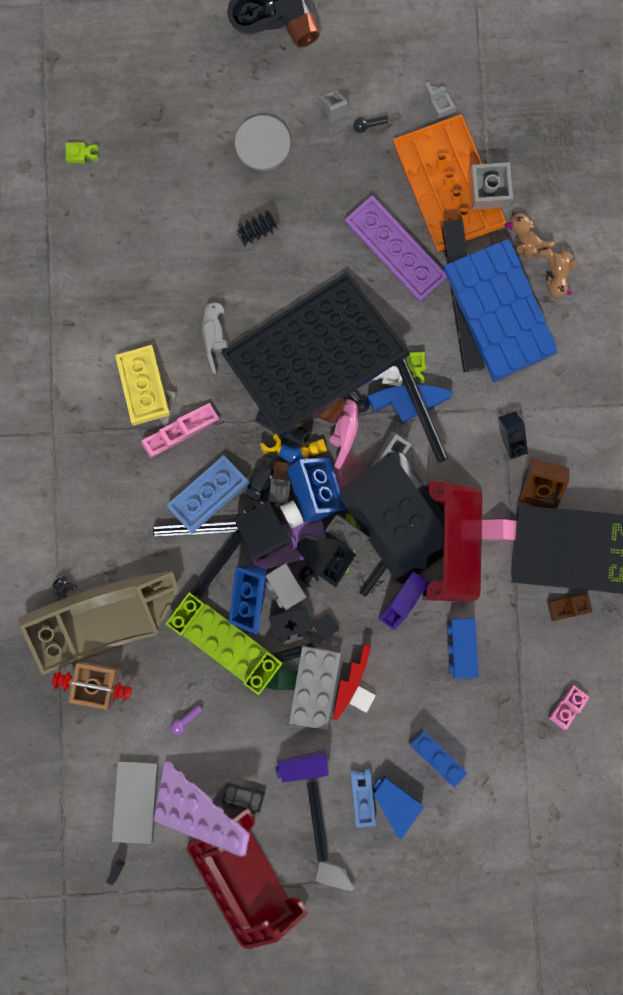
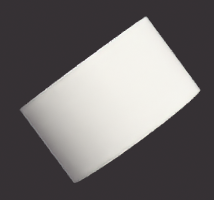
M294 501L280 506L281 513L290 530L304 523Z

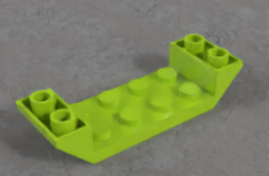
M190 592L166 622L167 626L180 636L186 637L244 682V685L257 695L261 694L283 664L262 645L235 625L230 624L229 620Z

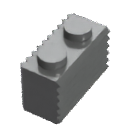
M339 515L334 517L326 529V532H329L330 535L333 534V537H336L343 544L345 543L346 546L352 548V551L355 550V553L361 552L370 537Z

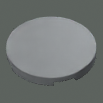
M265 115L252 117L246 120L236 133V152L241 162L247 167L262 171L276 169L284 163L290 151L289 132L284 124L274 117Z

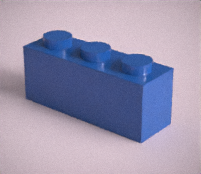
M475 618L449 619L450 623L446 625L447 635H450L451 641L447 645L448 655H451L452 662L449 663V674H452L454 679L479 678Z
M423 729L409 742L410 746L454 788L468 774Z

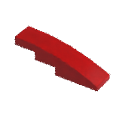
M362 645L359 663L351 661L348 680L340 679L333 720H338L359 686L371 650L370 645Z

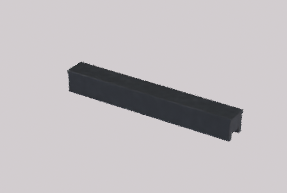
M462 218L444 221L443 226H441L446 264L468 256ZM450 286L463 373L482 371L485 368L483 358Z

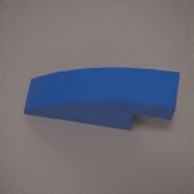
M405 385L381 390L367 397L374 413L391 404L401 424L418 416ZM417 385L427 410L449 400L453 396L452 391L447 389Z

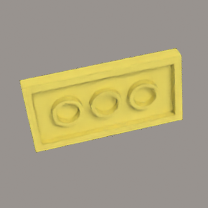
M152 345L115 355L132 425L169 416L170 413Z

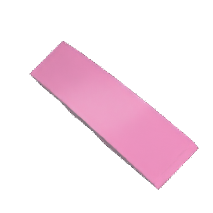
M208 403L178 418L176 422L143 439L141 443L151 459L218 421L219 418L211 404Z

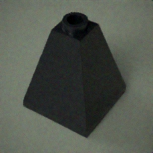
M304 536L298 541L296 548L312 570L334 587H337L357 555L339 540Z

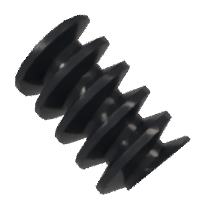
M265 210V217L259 213L258 220L253 216L251 217L252 223L245 220V227L238 223V230L236 229L244 247H247L246 240L253 244V237L259 241L260 234L267 237V230L271 234H274L273 227L278 230L275 220L268 210Z

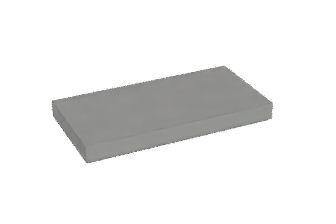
M118 761L112 842L152 844L158 763Z

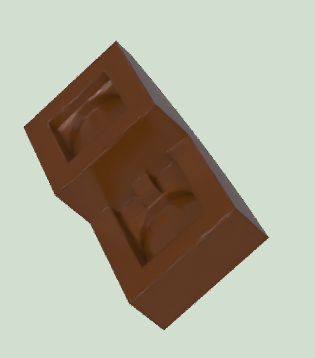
M588 593L547 602L551 621L593 612Z

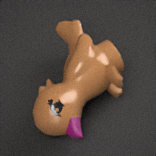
M515 214L510 222L505 225L506 228L513 230L518 235L519 245L516 247L515 253H523L524 258H535L539 255V251L548 248L552 249L556 244L555 241H543L530 231V229L535 227L525 214Z
M550 248L539 251V256L548 260L554 276L553 278L548 277L547 281L550 295L558 299L565 295L573 294L566 281L570 269L573 270L578 266V263L572 260L573 255L565 250L554 253Z

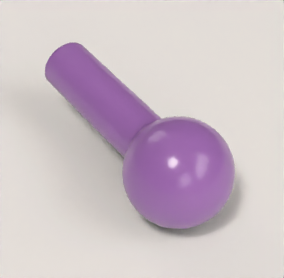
M199 705L195 706L181 720L176 719L171 723L170 730L174 735L183 734L186 725L203 711Z

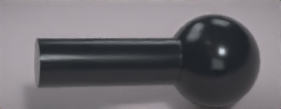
M383 116L370 120L358 118L354 121L353 127L356 132L364 133L369 127L387 124L388 117Z
M355 391L348 395L357 403L359 413L368 411L369 402L367 399L360 398Z

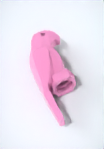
M350 399L345 400L346 406L344 407L343 414L336 423L335 433L329 439L331 444L341 448L335 463L337 469L341 468L358 430V406L355 401Z

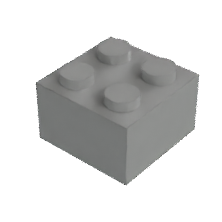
M510 162L471 166L469 184L472 210L509 208L513 201Z
M287 564L266 575L268 580L265 583L271 592L274 590L278 597L275 600L280 608L284 607L287 610L306 598Z

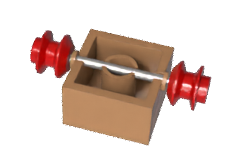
M79 662L76 663L73 678L70 672L62 675L61 670L54 673L52 678V685H54L55 690L60 686L63 687V691H66L71 686L68 703L108 710L112 708L113 699L117 701L118 698H123L125 703L132 695L130 683H127L126 686H122L121 681L117 683L118 668Z

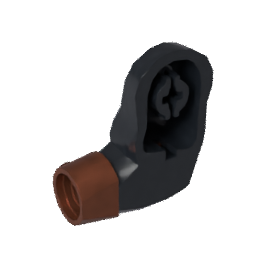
M231 0L229 2L227 10L229 22L236 31L243 35H253L264 30L280 29L284 26L296 47L299 48L313 44L320 36L316 18L311 13L308 0Z

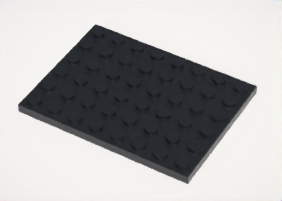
M345 272L229 346L221 354L278 438L281 439L410 356V351L349 273Z

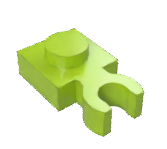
M84 142L66 143V162L86 163V158L98 161V156L92 155V152L99 151L97 145H90L86 148Z
M425 352L410 353V356L405 358L413 378H418L420 385H423L424 377L421 372L426 371Z

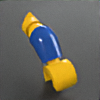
M274 434L273 440L276 442L274 447L268 448L263 442H260L263 454L267 456L268 453L273 455L279 453L281 458L291 464H294L299 459H308L310 455L314 457L327 451L323 439L309 443L307 447H299V445L293 446L286 443L282 445L281 440Z

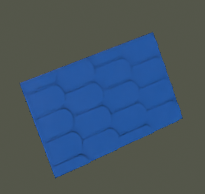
M509 239L463 257L453 263L451 262L445 265L443 269L493 383L557 353L555 341L531 292L532 288Z

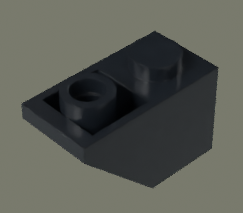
M513 412L498 417L500 433L509 458L513 459L528 454L525 424L518 413Z

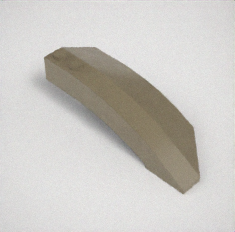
M172 570L129 578L72 595L18 617L19 626L43 676L95 653L152 636L156 637L159 631L158 628L162 620L165 619L174 595L176 596L179 587Z

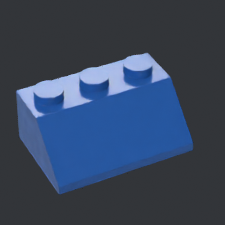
M330 458L299 459L287 469L303 522L319 521L347 510L339 497L340 488Z
M255 565L235 567L229 623L254 634H257L259 630L266 569Z

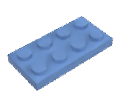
M223 455L166 506L193 534L246 487L249 481Z

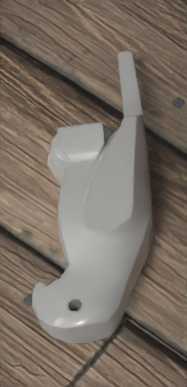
M219 303L206 305L202 322L203 340L214 375L217 373L212 358V351L217 353L228 348L227 342L223 340V330L218 320V316L224 314V309Z

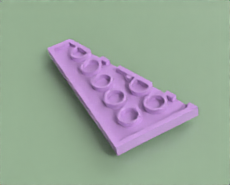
M165 762L153 821L236 855H245L249 833L236 821L230 820L220 807H216L212 800L194 783H190L181 771L178 772L171 762Z

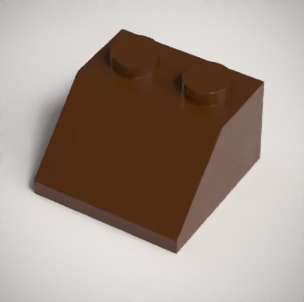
M532 458L525 474L519 501L545 508H557L569 483V468Z

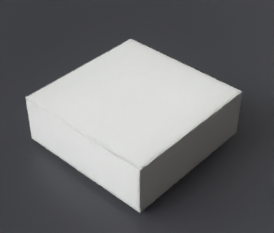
M358 686L349 704L367 713L376 695Z

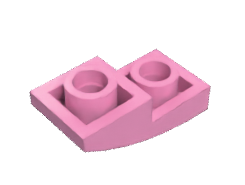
M573 685L555 707L549 719L563 730H567L576 714L580 713L589 696Z

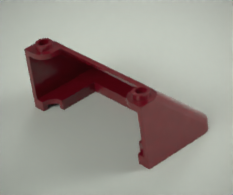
M429 481L425 485L429 495L438 505H445L443 581H432L427 586V590H424L422 593V600L476 601L481 594L482 492L477 487Z
M246 808L229 818L236 821L249 833L245 855H236L197 838L187 844V851L238 943L245 949H251L278 942L308 912L300 899L295 897L288 898L250 831L255 825V818L249 808Z

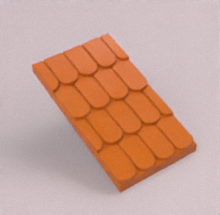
M462 114L393 139L395 151L437 252L444 250L441 226H443L444 221L462 218L466 241L505 227L506 221L501 208L472 210L469 172L472 165L482 164Z

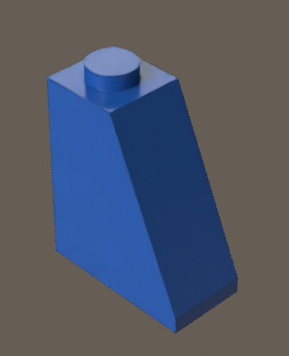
M384 775L382 779L378 778L374 783L373 794L397 838L401 840L424 806Z

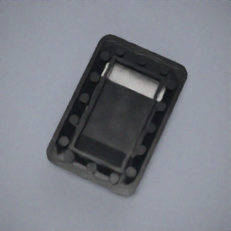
M393 452L340 490L339 497L361 531L370 537V544L397 582L405 583L412 572L419 574L444 556L445 515L436 501L431 498L428 489L402 453Z

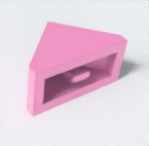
M506 519L482 520V539L515 541L517 521Z

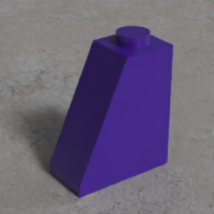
M412 572L383 611L379 620L395 630L407 618L429 582L422 575Z
M324 750L281 759L278 761L279 766H275L277 777L282 779V783L329 776Z

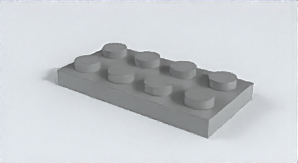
M302 646L289 724L328 730L341 652Z

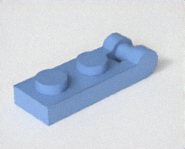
M364 769L363 772L353 770L351 771L356 828L376 826L370 769ZM365 779L366 785L358 786V780Z

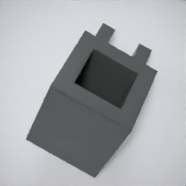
M271 479L269 503H272V507L280 508V506L289 502L291 481Z

